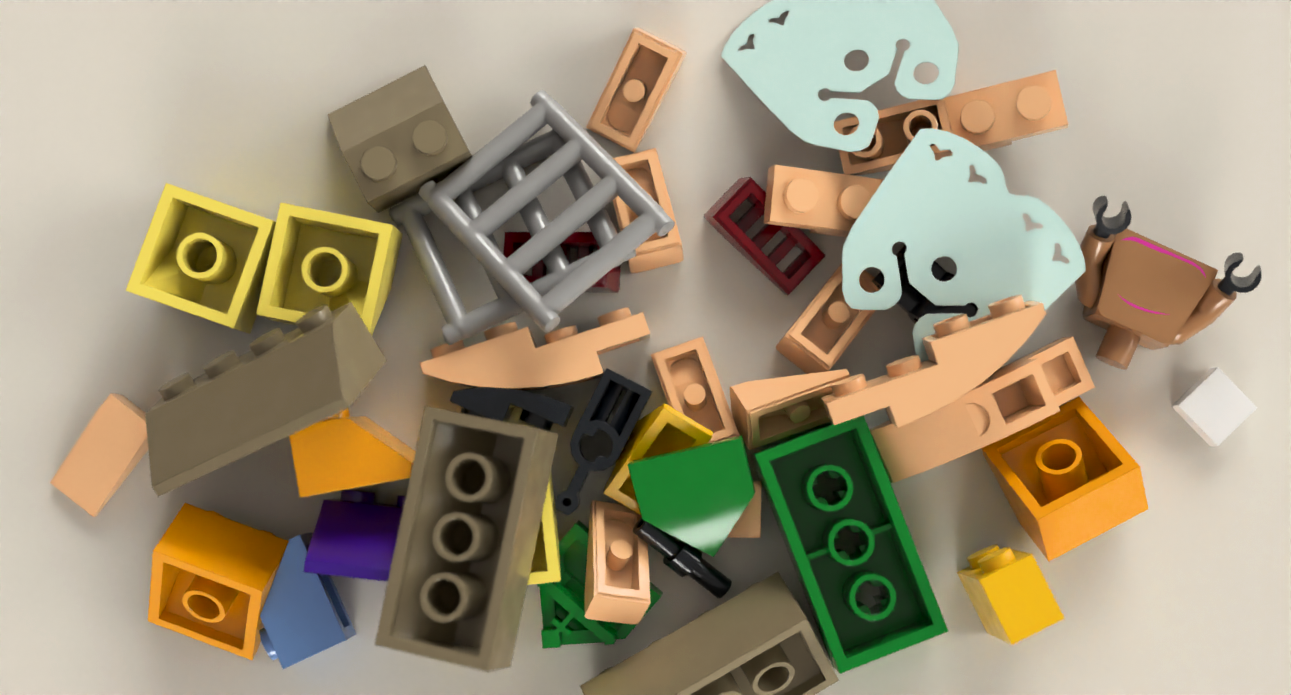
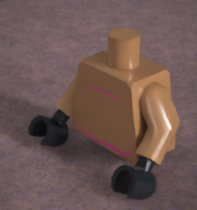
M1105 195L1097 197L1093 202L1092 210L1096 224L1088 227L1080 244L1085 259L1086 271L1075 281L1077 298L1084 305L1083 319L1107 330L1095 357L1108 365L1127 370L1138 344L1152 350L1165 348L1170 344H1182L1211 325L1237 298L1236 292L1247 293L1253 291L1261 281L1260 265L1256 266L1253 272L1246 277H1237L1232 273L1242 263V253H1233L1228 256L1224 263L1225 277L1223 279H1215L1218 272L1217 269L1127 229L1132 217L1127 201L1123 202L1119 214L1111 218L1102 216L1108 206V200Z

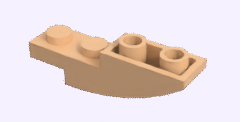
M1056 70L945 97L942 100H917L878 110L879 120L870 145L857 152L839 150L844 174L858 176L891 170L920 129L933 128L948 131L965 138L983 151L1012 145V141L1068 128V120ZM856 116L834 121L835 130L842 135L854 133L859 126V120ZM930 145L935 154L936 161L942 157L952 155L950 150L940 151L936 145Z
M773 165L768 168L763 224L810 229L809 233L847 237L853 224L884 178L876 179Z
M1020 294L989 304L990 314L969 321L967 314H961L933 324L935 334L921 338L929 360L921 362L919 355H913L886 365L888 374L866 381L864 374H859L833 383L831 385L833 393L821 397L829 420L834 425L885 408L889 421L899 428L947 406L984 382L1015 354L1045 317L1046 311L1043 303L1030 300L1024 302Z
M629 307L599 316L597 319L600 327L578 333L576 325L550 332L544 335L546 345L537 347L529 327L518 330L516 322H510L485 331L486 341L466 348L463 340L452 345L446 343L430 350L433 359L421 362L420 366L423 374L461 386L507 388L521 391L545 390L575 385L602 377L604 372L598 355L650 338V331L644 313L631 315Z
M1062 337L998 369L977 387L926 417L899 428L888 420L870 429L889 481L894 483L955 460L1025 429L1059 412L1060 405L1095 388L1074 337Z

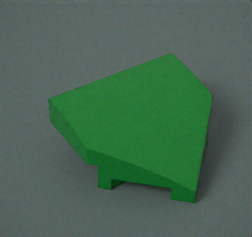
M742 435L633 460L628 463L642 519L712 557L716 555L755 494V487Z
M580 520L573 525L559 542L561 581L537 584V587H540L543 649L587 643L612 645L615 644L617 639H625L637 625L585 618L584 595L589 528ZM650 581V605L644 616L663 594Z

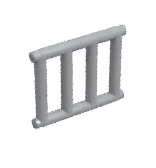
M541 90L532 97L530 101L531 109L439 184H436L434 181L425 183L420 188L419 195L524 312L544 332H550L559 324L560 317L558 314L655 232L660 237L670 232L675 222L556 100H553L544 90ZM548 124L566 144L480 215L471 220L454 200ZM583 159L602 180L506 258L488 237ZM619 196L638 217L542 297L526 280L523 274Z
M551 130L522 144L458 196L454 202L471 220L475 219L482 213V210L473 192L502 178L510 190L526 177L523 168L553 155L566 142L554 130ZM581 161L563 175L576 201L594 187ZM417 194L389 209L390 218L398 227L404 226L447 324L442 326L444 340L448 345H452L462 339H467L524 311L485 269L498 299L467 313L423 217L433 212L428 204ZM537 197L519 211L531 237L549 224ZM605 207L587 221L599 248H602L618 234ZM492 233L488 238L500 250ZM559 244L542 259L549 274L530 284L543 297L594 253L569 264ZM634 250L632 253H630L626 258H624V259H623L620 263H618L615 267H617V266L621 265L623 262H625V261H627V260H629V259L635 257V256H636V250Z

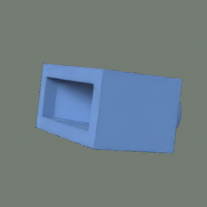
M312 532L300 534L289 539L260 614L264 625L260 629V638L264 649L272 660L279 659L283 669L356 635L331 575L304 572L305 558L313 536Z

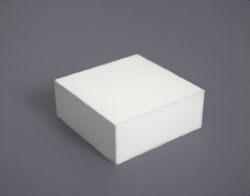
M1219 367L1209 369L1172 405L1173 409L1210 447L1219 446L1257 409L1252 401Z

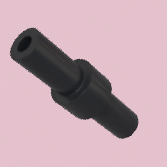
M642 517L637 521L633 528V533L663 555V563L680 577L690 576L718 599L722 598L729 591L732 581L703 559L702 551L646 522Z

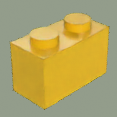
M994 544L967 557L970 566L957 572L986 632L1008 644L1013 645L1065 619L1031 553L1014 550L1010 547L1000 549L998 544Z

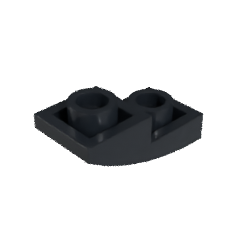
M490 387L456 390L450 398V402L462 407L460 412L462 414L507 423L514 407L518 406L523 409L519 420L546 431H550L554 423L566 428L574 410L573 406L547 396L507 388Z

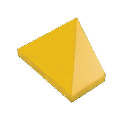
M663 403L637 422L604 487L603 494L641 515L628 463L633 460L707 444L711 440L713 432Z

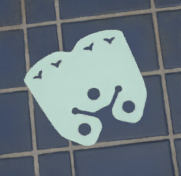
M772 0L756 10L740 24L725 44L721 57L775 116L804 142L846 152H857L867 148L872 141L879 120L877 108L868 100L830 98L828 101H822L818 97L819 91L824 88L829 89L830 92L860 93L889 75L897 52L896 42L905 39L910 43V47L904 51L894 83L896 90L901 96L908 99L942 100L951 93L955 84L959 44L951 25L935 0ZM785 11L789 12L784 20V25L768 22L773 18L778 19ZM753 34L755 48L739 51L738 49L746 45L748 37ZM853 50L864 51L869 57L868 65L860 71H851L846 68L844 59L849 52ZM924 62L933 63L939 70L937 79L929 84L919 83L913 76L915 68ZM843 113L854 114L859 120L857 130L849 135L839 134L834 128V121L839 115Z
M927 128L920 129L853 224L844 242L842 251V292L845 302L852 309L887 310L893 307L902 295L897 256L892 252V246L900 241L906 245L904 256L909 283L934 305L966 306L971 302L976 304L978 308L976 315L968 317V320L972 321L989 315V304L1020 294L1024 302L1029 300L1041 302L1046 310L1086 271L1085 259L1080 245L1070 228L1048 205L1038 198L1009 193L1000 165L990 155L965 138L948 131ZM930 145H936L940 151L950 150L952 155L942 157L936 161L935 154ZM970 165L974 166L977 175L983 176L987 182L985 184L968 181ZM1024 213L1027 214L1033 223L1042 224V228L1026 231V224L1022 215ZM1056 243L1060 244L1061 255L1069 260L1068 264L1052 260ZM942 256L953 259L957 267L955 276L946 282L935 279L931 271L933 262ZM870 267L879 269L884 275V285L880 290L873 293L863 290L859 283L862 271ZM964 313L925 314L918 319L914 325L912 335L915 353L919 355L921 362L929 360L921 338L935 333L933 324Z

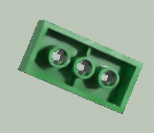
M864 415L837 425L829 424L751 455L830 662L839 674L949 632ZM822 472L826 478H837L839 483V489L832 491L835 499L829 503L824 497L814 496L813 485L819 484L816 477ZM843 527L847 531L859 533L860 541L852 543L856 551L850 555L834 547V539L840 538L837 532ZM865 581L874 587L880 588V594L873 596L876 604L870 608L862 602L855 600L856 593L861 592L859 586Z

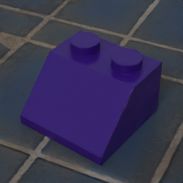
M351 489L341 490L340 499H324L305 558L304 572L388 581L406 495H398L396 505L374 503L376 492Z

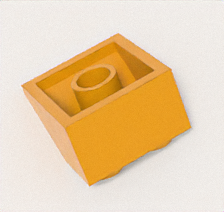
M1079 396L1059 406V412L981 448L1020 525L1048 561L1148 510L1139 464Z
M349 408L289 436L300 498L410 478L415 450L368 417H350Z
M184 503L153 550L148 622L253 660L261 642L260 629L264 627L260 614L288 541L276 537L268 531L257 530L225 518L217 512L206 511Z

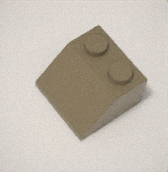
M426 65L328 114L341 152L367 203L378 213L419 193L420 188L429 181H434L435 183L442 181L472 157Z

